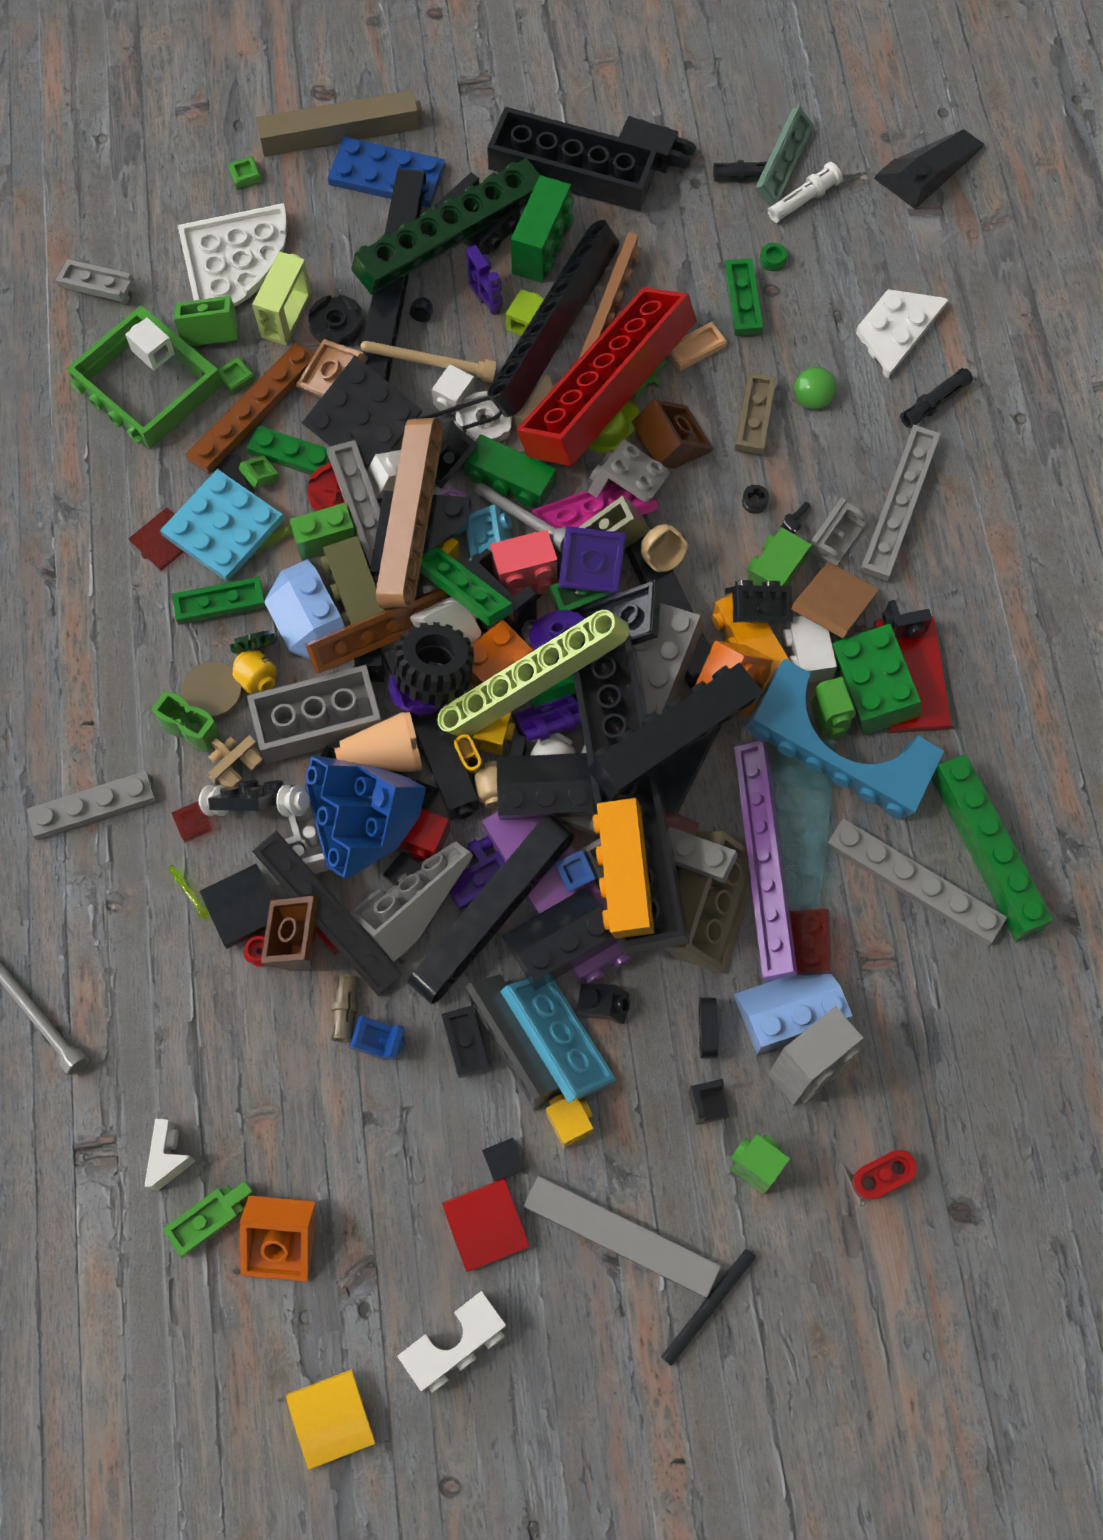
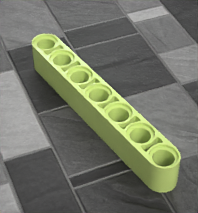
M608 610L597 611L443 707L438 714L437 721L439 727L443 731L457 737L463 734L474 735L621 645L629 635L628 624Z

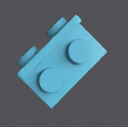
M495 504L470 513L468 529L466 530L470 558L474 554H480L487 548L490 550V544L511 539V518L507 512H503Z

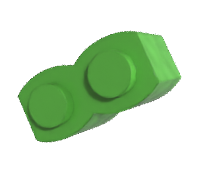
M843 677L820 682L815 688L816 695L810 702L823 738H841L847 734V730L851 727L852 719L856 715L848 688Z
M163 692L151 708L159 724L166 732L177 737H184L191 747L199 751L209 752L212 748L211 742L215 738L218 739L221 735L208 712L198 707L189 706L181 696L175 693Z

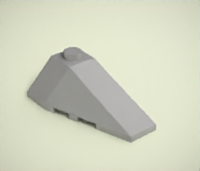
M455 841L426 859L422 863V869L410 875H407L405 872L397 877L398 886L394 885L385 892L382 888H379L371 893L350 914L385 955L394 962L399 957L405 955L410 947L419 940L473 855Z

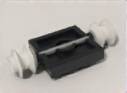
M257 780L244 781L239 783L240 788L226 787L224 785L216 787L207 785L202 789L199 796L200 808L207 816L215 814L224 816L229 810L260 811L276 805L281 815L288 817L293 814L296 817H300L305 814L310 804L309 795L302 785H283L282 780L268 781L264 785H259Z

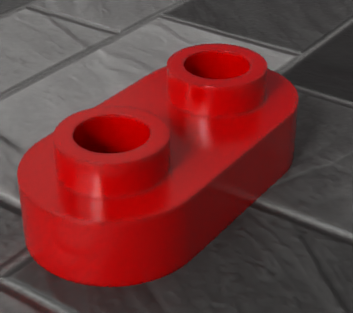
M894 1150L857 1170L852 1179L853 1189L864 1200L878 1199L911 1181L917 1171L916 1161L910 1153L904 1150ZM893 1163H899L903 1167L902 1174H896L893 1171ZM864 1178H871L874 1181L873 1189H867L864 1186Z

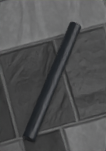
M745 1249L662 1354L661 1358L668 1365H673L755 1260V1255L749 1250Z

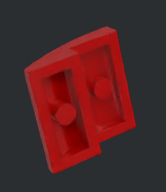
M504 1178L442 1202L466 1272L530 1247Z

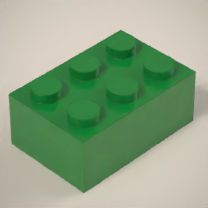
M539 176L511 238L512 274L543 283L546 274L552 273L555 264L554 256L556 252H561L564 245V234L566 231H570L573 225L574 215H571V210L574 204V197H571V184Z
M891 624L832 643L840 676L845 680L856 711L855 716L863 735L921 717V701Z

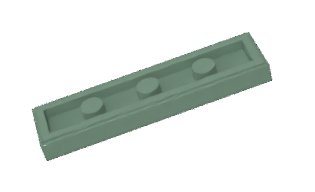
M800 106L791 110L755 187L769 207L779 202L814 126Z

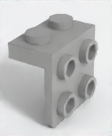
M623 439L615 451L609 450L601 464L596 466L589 477L593 483L587 492L597 498L612 480L642 501L648 503L667 479L670 472L660 462L653 460L641 452L635 445L629 444Z

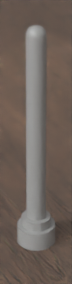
M478 483L475 486L474 490L478 495L537 531L548 529L553 547L559 552H563L565 527L556 529L482 483Z
M0 962V983L58 1052L60 1067L68 1076L75 1075L88 1064L89 1058L81 1048L76 1049L75 1046H69Z

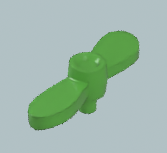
M666 359L661 362L633 397L638 398L648 385L660 386L661 382L657 380V375L667 364L668 361Z

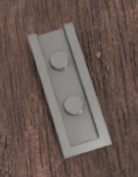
M67 259L55 280L60 288L120 301L123 304L128 303L130 300L129 295H132L135 291L133 287L135 280L131 273Z

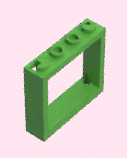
M142 305L66 368L72 380L70 385L78 394H86L90 403L98 411L103 409L108 413V418L115 426L120 427L122 425L135 443L139 444L141 442L149 450L223 386L219 370ZM147 317L170 338L175 352L173 357L198 377L199 380L145 427H142L89 380L130 346L125 334L134 325L139 324Z

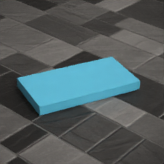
M528 979L507 985L500 991L568 1103L610 1086L616 1081L615 1076L554 980L534 991Z

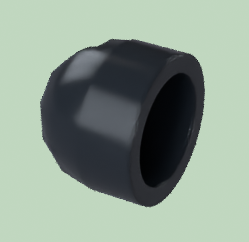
M425 297L415 299L409 311L411 317L418 322L429 321L433 313L432 302Z

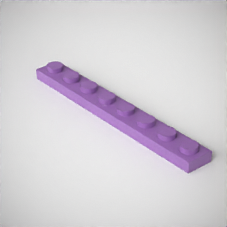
M759 740L734 747L762 977L766 981L795 976L798 973L768 747L766 742Z

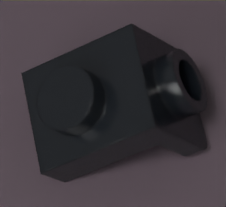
M890 600L885 611L882 613L883 625L891 624L896 638L905 636L916 638L927 632L932 622V616L929 609L900 614L896 600Z
M581 983L576 1010L577 1016L581 1018L610 1019L617 1024L625 1023L626 1014L630 1008L628 992L614 984Z

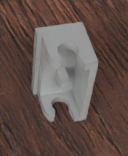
M840 498L811 540L810 544L812 545L809 556L823 564L829 561L838 566L864 528L865 523L862 519L865 514L860 509L847 503L845 499Z

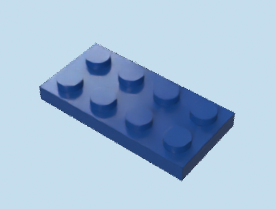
M344 136L328 175V184L391 199L398 168L426 171V184H423L422 192L425 191L422 206L431 208L446 164L445 159Z

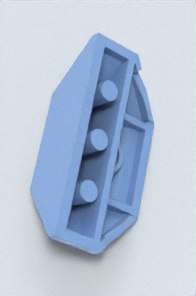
M308 559L280 572L264 601L289 652L310 660L305 644L342 629L345 625L316 568Z

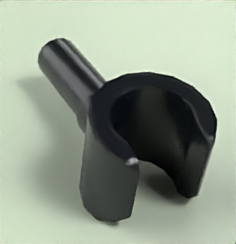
M804 502L796 512L787 514L781 527L796 534L802 526L797 520L806 512L810 504Z

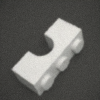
M482 1291L454 1312L463 1327L462 1339L456 1347L450 1350H440L435 1347L430 1338L425 1334L397 1355L421 1392H425L429 1388L431 1393H434L449 1381L446 1374L455 1367L462 1371L477 1359L474 1353L482 1346L486 1345L489 1350L505 1337L502 1331L507 1326Z

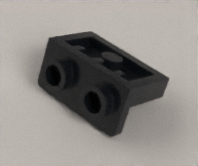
M753 580L735 581V586L725 588V595H732L733 623L787 624L793 622L791 609L792 586H780V581H764L762 586L753 585Z

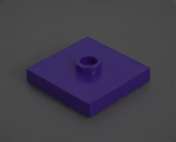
M565 526L558 586L618 594L626 533Z

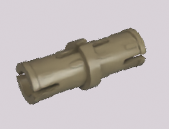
M337 975L335 1003H332L331 1011L334 1012L331 1040L336 1042H350L352 1040L353 1016L357 1013L355 992L358 978L354 975Z

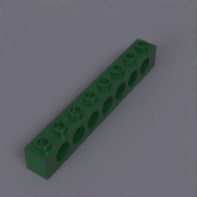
M527 158L518 163L515 161L510 163L504 171L498 174H490L482 183L477 186H469L461 195L455 198L453 196L449 197L441 206L434 210L432 208L426 210L415 221H406L397 231L391 234H383L374 244L360 247L354 253L351 270L371 295L494 225L513 206L516 205L520 209L525 207L540 174Z

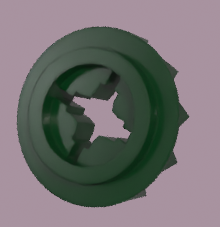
M269 630L235 638V643L229 646L231 652L239 654L273 645L277 641L276 633L270 634Z

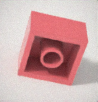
M548 529L490 544L494 577L513 596L517 595L527 586L535 593L546 594L549 593V586L558 583V562Z

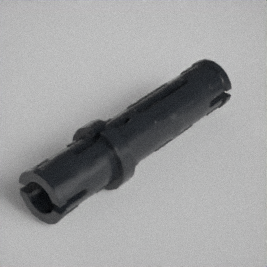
M962 367L930 393L921 395L913 406L900 414L902 423L907 428H912L913 424L916 425L923 418L935 414L940 405L972 383L973 376L971 372Z

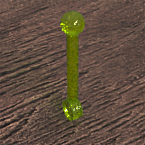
M173 865L168 867L169 872L197 909V916L201 919L207 918L209 915L207 908L202 907Z

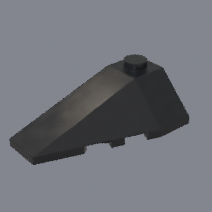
M963 129L892 160L875 175L874 179L912 208L916 209L983 148L984 143Z

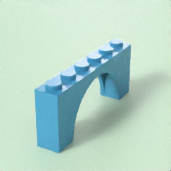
M784 658L772 673L744 728L750 731L751 735L757 740L767 741L778 747L779 752L783 755L795 757L804 762L805 766L811 771L821 772L830 777L837 786L849 788L858 793V796L863 801L875 803L884 808L885 812L891 817L904 820L915 813L944 750L924 738L916 736L905 745L897 758L883 763H858L838 755L818 737L807 714L806 688L811 673Z

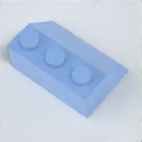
M824 964L797 972L798 975L777 979L734 994L756 1055L788 1045L835 1006L848 1020L852 1018L853 1015L841 986Z

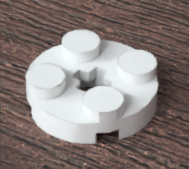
M488 391L470 394L463 400V404L487 397ZM491 400L457 410L456 422L460 426L468 425L479 421L481 415H486L487 418L495 416L499 409ZM501 415L494 421L466 429V431L474 436L476 440L482 434L492 440L501 442L510 436L513 416L504 417Z

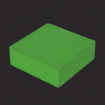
M253 156L228 163V168L237 190L262 182Z
M239 357L218 369L222 383L232 395L256 380L254 374Z
M265 456L242 461L239 466V470L254 489L276 483L280 477V474Z

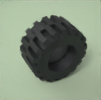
M426 622L420 623L419 628L416 626L409 628L408 633L404 632L401 635L396 647L394 675L397 685H401L400 691L403 694L409 693L411 700L416 701L419 699L422 701L421 704L428 705V702H432L437 706L441 705L444 701L449 704L454 701V697L459 698L464 694V690L467 691L471 681L474 649L470 646L471 641L469 638L463 637L462 631L459 629L455 631L452 629L453 626L448 624L441 626L440 622H433V625H428ZM425 662H437L442 665L435 666L427 664Z

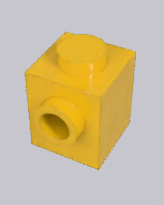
M512 713L506 714L473 735V742L477 750L504 755L507 740H513L516 730V723H512Z
M562 1093L549 1101L550 1106L546 1108V1115L564 1149L593 1134L594 1128L589 1121L593 1114L585 1099L580 1101L577 1099L568 1103Z

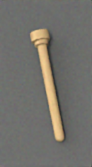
M363 341L361 343V350L366 353L446 369L450 364L466 373L476 374V378H481L482 382L492 383L494 379L496 361L484 359V361L474 363L370 341Z

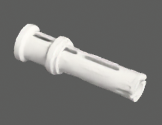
M828 162L824 165V169L816 175H809L802 186L768 208L770 219L778 223L810 199L820 198L827 189L833 185L838 186L841 184L843 178L839 168L834 163Z

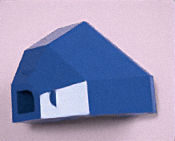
M311 755L309 768L306 772L305 787L310 798V806L326 867L343 878H350L396 850L419 819L426 787L408 777L375 766Z

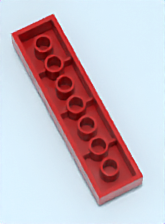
M646 287L639 291L516 429L527 457L573 466L697 322L688 293Z

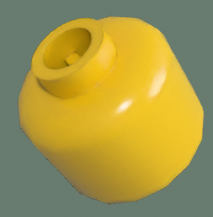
M249 650L242 652L236 657L233 663L232 675L247 693L255 694L270 690L275 686L278 670L263 652Z

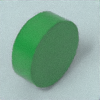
M769 243L761 249L759 261L764 269L779 271L786 265L788 253L781 244Z

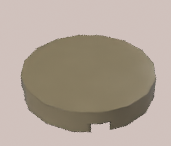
M218 661L205 662L195 666L186 675L182 684V697L189 706L201 708L208 712L213 720H219L230 715L235 710V707L242 700L243 688L234 679L232 667Z

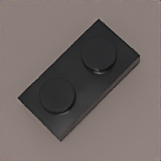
M473 1005L441 1014L458 1078L490 1070Z

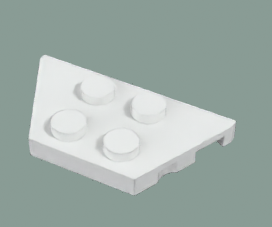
M888 289L858 325L856 334L862 343L868 347V352L873 360L877 358L883 367L882 373L886 378L889 379L943 311L948 299Z

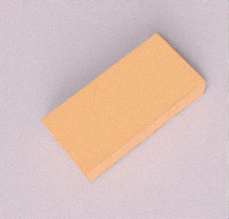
M710 322L685 335L668 354V357L677 369L682 371L726 348L727 341L714 323Z

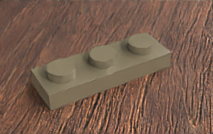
M748 372L735 445L736 451L763 455L776 382L775 376Z

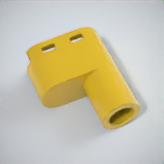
M467 734L458 736L454 740L457 753L469 774L475 776L478 770L484 768V762L472 738ZM478 761L475 767H470L471 762Z

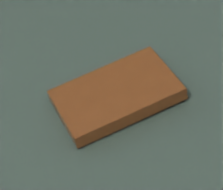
M828 561L795 600L791 609L844 639L875 599L879 589Z

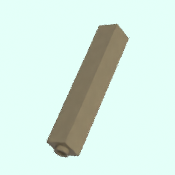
M413 90L256 117L265 157L338 144L342 142L344 136L361 140L419 129L418 118L423 117L420 100L415 101Z

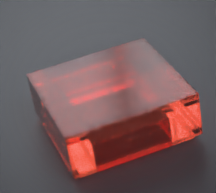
M199 801L171 813L184 843L213 830L207 815L200 808Z

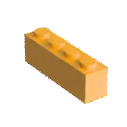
M729 595L715 602L713 614L711 615L712 622L718 631L722 630L726 637L725 642L746 645L773 659L770 667V676L761 687V690L764 691L775 668L784 658L788 661L790 660L768 623H733L732 595Z
M636 798L597 803L598 814L593 815V825L595 833L600 834L601 846H596V855L599 866L603 865L604 877L599 879L602 898L606 897L608 910H603L605 930H610L615 939L655 934L641 806Z

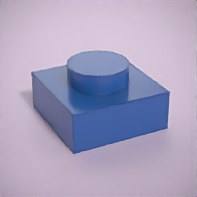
M582 849L555 863L567 892L574 891L599 878L586 849Z

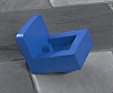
M360 1016L349 1048L382 1060L394 1059L396 1055L400 1054L404 1046L405 1038L402 1036L404 1027L399 1025L390 1026L371 1018Z

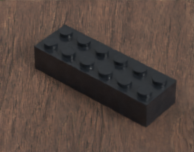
M506 106L487 147L489 170L502 172L510 163L514 161L518 163L527 158L541 176L571 184V192L639 211H641L654 177L658 148Z

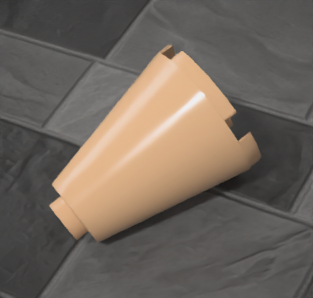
M401 712L339 741V748H334L337 760L375 766L390 772H416L422 770L419 748L417 749L416 734L410 712Z

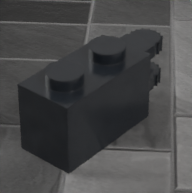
M628 116L619 135L620 138L657 147L656 171L665 174L670 165L687 169L691 163V158L689 157L693 156L697 149L693 142L678 137V131Z

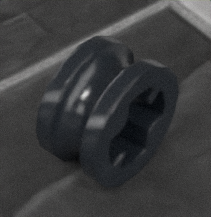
M760 485L748 486L743 493L742 506L747 512L752 514L763 512L768 504V491ZM753 495L759 496L758 503L752 502Z

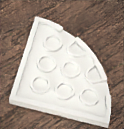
M284 203L178 225L193 299L201 300L231 295L235 307L261 288L278 252H283L286 245L287 216Z

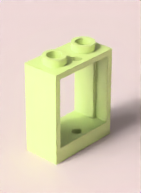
M278 252L252 304L261 338L286 346L312 295L305 259L298 255Z

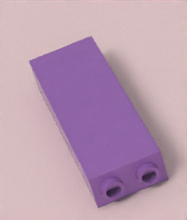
M498 812L482 820V829L484 834L491 839L495 852L498 851L506 862L543 818L499 820ZM571 845L557 862L575 853ZM555 864L525 898L536 916L585 888L605 910H608L607 902L602 898L601 892L594 881L574 891L567 892ZM618 939V943L573 968L570 972L579 986L585 982L593 984L605 975L603 971L613 965L615 968H620L632 958L620 949Z

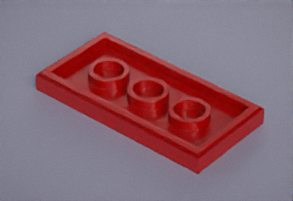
M932 616V622L927 632L922 636L916 638H909L908 636L896 638L921 701V717L888 727L889 733L949 730L951 727L934 616ZM882 619L874 621V629L884 626Z

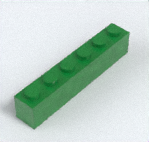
M964 754L939 764L931 779L1000 913L1007 917L1005 923L1015 942L1043 931L1053 921V918L969 758Z

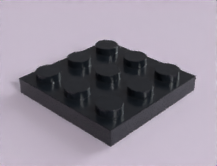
M354 355L301 423L330 447L355 440L367 472L375 454L391 452L404 436L406 422L409 419H417L423 411Z

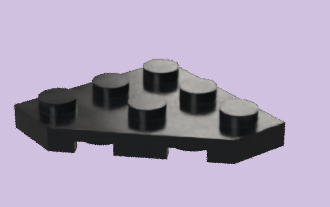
M394 491L383 492L370 566L371 575L376 577L379 576ZM433 494L423 554L437 546L443 548L445 542L455 535L459 536L468 529L472 504L470 497Z

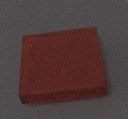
M828 909L789 911L798 975L831 974L830 911Z

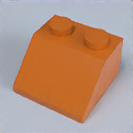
M248 1196L240 1219L241 1276L308 1282L315 1235L316 1202Z

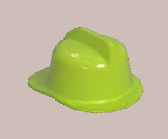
M628 401L588 448L597 453H607L609 450L615 451L623 439L626 440L636 430L631 421L639 414L638 408Z

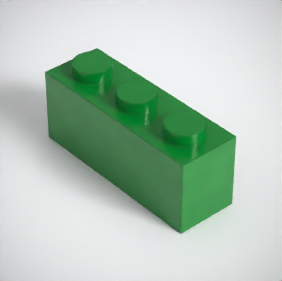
M480 434L476 440L479 445L464 462L465 475L472 482L477 484L483 483L500 495H508L517 499L526 507L538 508L543 506L556 485V469Z

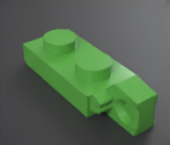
M246 1181L239 1184L233 1190H231L229 1185L222 1189L217 1188L162 1230L179 1256L184 1258L237 1219L244 1211L242 1204L247 1201L248 1196H254L256 1193Z

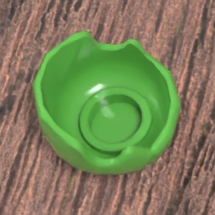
M811 367L803 371L796 379L794 386L797 402L807 409L817 410L829 406L837 394V384L832 373L821 367Z

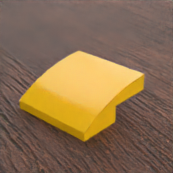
M352 1369L286 1394L292 1421L308 1470L375 1444V1437Z

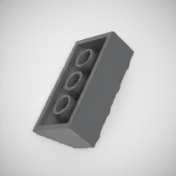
M501 974L471 982L465 986L470 1005H473L476 1015L533 1109L540 1108L554 1097L562 1094V1091L500 992L507 985L513 984L512 981L508 980L505 982Z

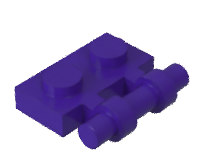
M474 245L466 249L468 284L481 304L485 303L490 309V313L497 315L503 306V297L500 294L502 291V281L498 273L489 272L492 266L488 256L485 253L481 254L477 246Z
M572 695L514 714L518 727L526 735L529 743L538 739L541 742L548 740L550 735L564 730L567 732L576 730V726L582 724L578 702Z
M488 836L479 841L474 839L467 843L468 847L466 849L471 852L472 858H475L478 863L463 870L449 892L459 911L470 905L505 863L498 851L488 857L484 853L486 850L494 847Z

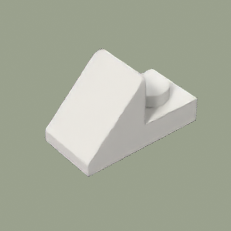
M155 1119L145 1179V1187L151 1191H159L195 1162V1159L191 1156L171 1154V1150H175L177 1147L178 1130L175 1129V1125L171 1121L166 1119Z

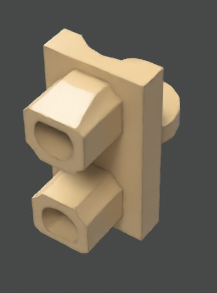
M250 735L231 752L229 750L237 743L231 736L224 743L217 738L211 742L215 751L208 758L213 763H216L221 757L224 758L208 772L210 775L208 778L214 784L219 782L226 787H236L243 778L233 769L234 766L241 761L252 772L263 762L261 754L255 748L256 741Z

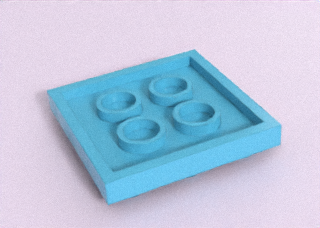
M217 469L162 527L160 532L167 540L228 582L284 521L282 513Z

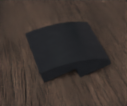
M257 863L199 891L226 949L266 930L270 900H274Z

